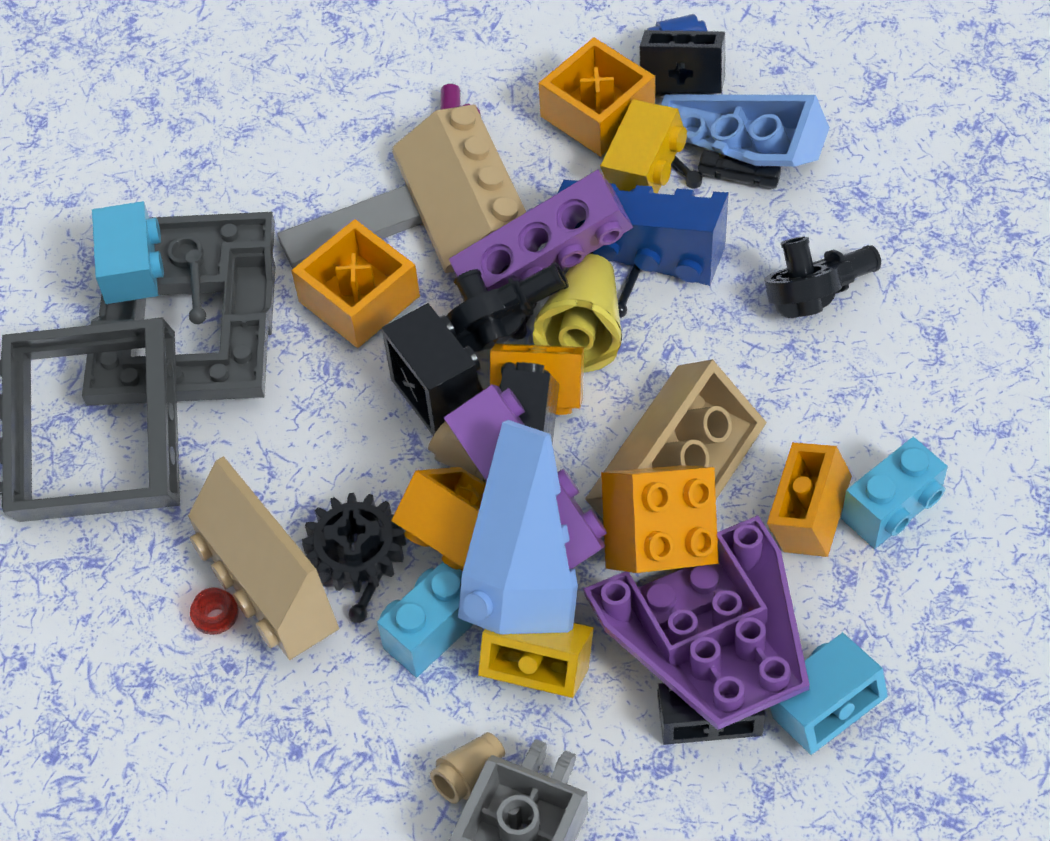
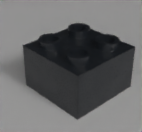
M427 303L381 329L391 381L434 436L438 428L445 422V416L483 391V388L478 380L477 371L481 369V365L475 352L470 346L463 347L459 343L450 320L445 315L439 317L430 304Z

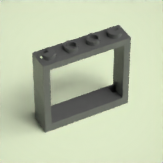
M163 317L2 335L0 376L2 377V394H0V419L2 420L0 463L3 465V482H0V495H2V509L5 514L18 522L180 506L175 331ZM145 348L149 488L32 500L31 360Z

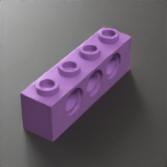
M597 169L449 258V261L456 276L469 270H480L486 288L490 291L508 284V277L512 275L523 280L550 266L553 262H557L562 270L579 264L586 255L603 245H610L618 241L625 232L634 227L613 187ZM585 220V222L579 228L575 229L576 225L579 222ZM547 242L546 246L538 251L539 247ZM509 265L508 269L501 273L502 269Z

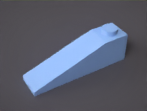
M665 94L661 103L663 106L679 110L683 126L687 130L686 142L755 166L795 167L819 160L830 128L816 95Z
M511 420L502 422L463 568L458 618L497 634L568 633L573 629L578 582L575 569H569L565 543L570 541L567 525H561L556 497L561 493L551 434Z

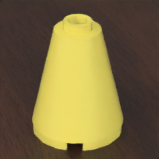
M588 254L579 264L567 270L565 276L569 287L550 295L535 318L533 342L535 345L584 347L585 373L600 370L613 362L622 342L613 266L602 256Z

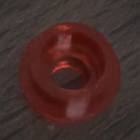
M214 587L207 588L198 593L190 608V617L193 625L200 632L209 635L220 634L230 629L235 624L239 614V608L233 595L225 590ZM219 609L223 611L215 617H208V614L213 610Z

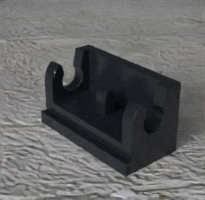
M658 683L657 699L663 745L763 736L765 710L717 730L674 691H669V687L666 684Z

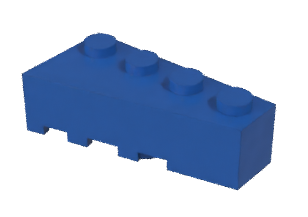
M564 179L558 193L576 183L577 180ZM610 183L634 228L625 232L618 241L610 245H603L593 251V254L602 256L608 261L631 266L635 264L643 271L658 272L680 278L685 282H696L710 286L725 249L729 193L714 191L711 198L695 197L694 190L677 188L674 195L654 193L652 186L636 185L631 191H621L614 183ZM585 220L579 222L576 225L575 229L579 228L585 222Z

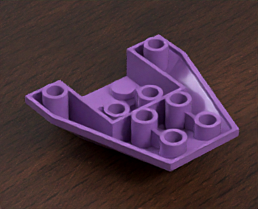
M758 515L717 532L718 564L686 567L640 587H637L630 573L624 571L584 588V595L604 631L717 730L809 690L810 685L782 553Z

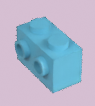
M144 201L92 209L95 276L105 304L158 296L157 278L164 277V268L160 251H155L154 244L161 243V233L157 217L149 218Z
M913 436L846 490L841 519L871 547L876 549L889 537L896 536L902 532L911 519L922 510L931 508L940 500L945 492L943 484L948 466Z
M444 562L435 569L430 568L418 578L415 587L401 600H394L386 606L381 613L380 619L377 621L383 649L416 678L474 625L458 618L463 571L453 569Z
M843 632L829 643L818 646L811 656L805 660L810 684L809 690L770 707L772 718L810 755L814 754L888 697L883 668Z

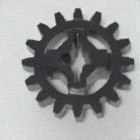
M349 493L347 503L341 504L335 497L331 498L332 509L327 512L318 507L315 510L318 523L306 522L305 524L308 537L302 539V545L306 557L316 568L321 583L323 584L333 578L335 590L341 591L346 582L352 583L355 592H360L362 582L367 580L374 588L378 587L379 581L377 576L383 573L386 576L392 577L395 574L392 562H403L404 560L402 546L406 545L404 530L391 521L394 514H391L390 504L387 501L376 507L374 497L371 494H368L363 502H357L355 494ZM355 534H357V541H356V542H354V535H355ZM353 542L355 545L354 551L351 550Z

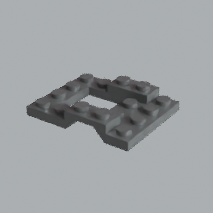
M273 212L157 217L161 233V243L154 244L155 251H160L164 268V277L157 278L158 295L192 294L190 267L187 266L185 261L186 252L192 249L199 250L203 257V263L199 266L200 293L224 292L219 353L176 355L177 401L264 398L268 335H272L276 268L273 258L275 230ZM101 293L99 316L93 319L90 325L143 320L146 298L105 304ZM136 349L87 354L82 397L86 406L147 403L146 356H136Z

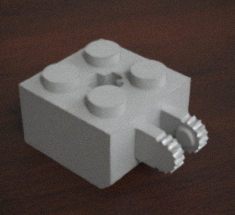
M534 740L521 766L491 755L478 777L449 841H576L588 813L587 792L567 784L575 765L576 754L563 751V754H561L556 762L551 778L538 773L540 766L545 760L547 744L540 740ZM522 824L528 825L526 828L518 830Z

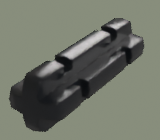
M706 150L701 154L698 171L702 175L715 177V174H721V179L754 185V181L759 182L761 187L774 189L780 180L781 166H755L726 155L725 158H721L720 153Z

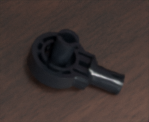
M795 237L782 241L781 247L783 248L787 268L765 277L764 282L768 301L775 305L777 312L781 316L786 318L817 314L832 302L835 294L848 290L849 284L853 283L855 278L870 272H876L881 268V257L878 250L873 245H866L861 249L843 255L840 251L833 249L825 252L824 259L812 262L809 237Z
M557 262L551 263L550 266L523 280L512 275L508 277V284L490 291L486 288L481 271L478 269L469 270L454 279V283L457 285L464 302L452 309L446 317L452 323L457 335L456 339L463 347L470 346L475 353L493 348L495 343L503 344L510 336L520 329L523 319L534 314L535 303L562 289L568 288L569 284L562 268Z

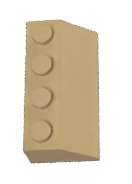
M475 104L436 110L393 146V156L445 273L455 272L449 258L526 213Z
M713 359L678 365L604 472L680 465L714 467L717 499L767 422ZM600 476L585 500L603 518L602 479Z
M223 456L216 460L188 515L196 533L190 537V541L203 561L209 558L214 561L211 568L223 588L228 589L233 586L237 591L233 593V597L246 618H250L253 615L257 617L259 622L255 623L268 647L271 649L278 645L287 658L291 660L339 630V626L316 568L227 459Z

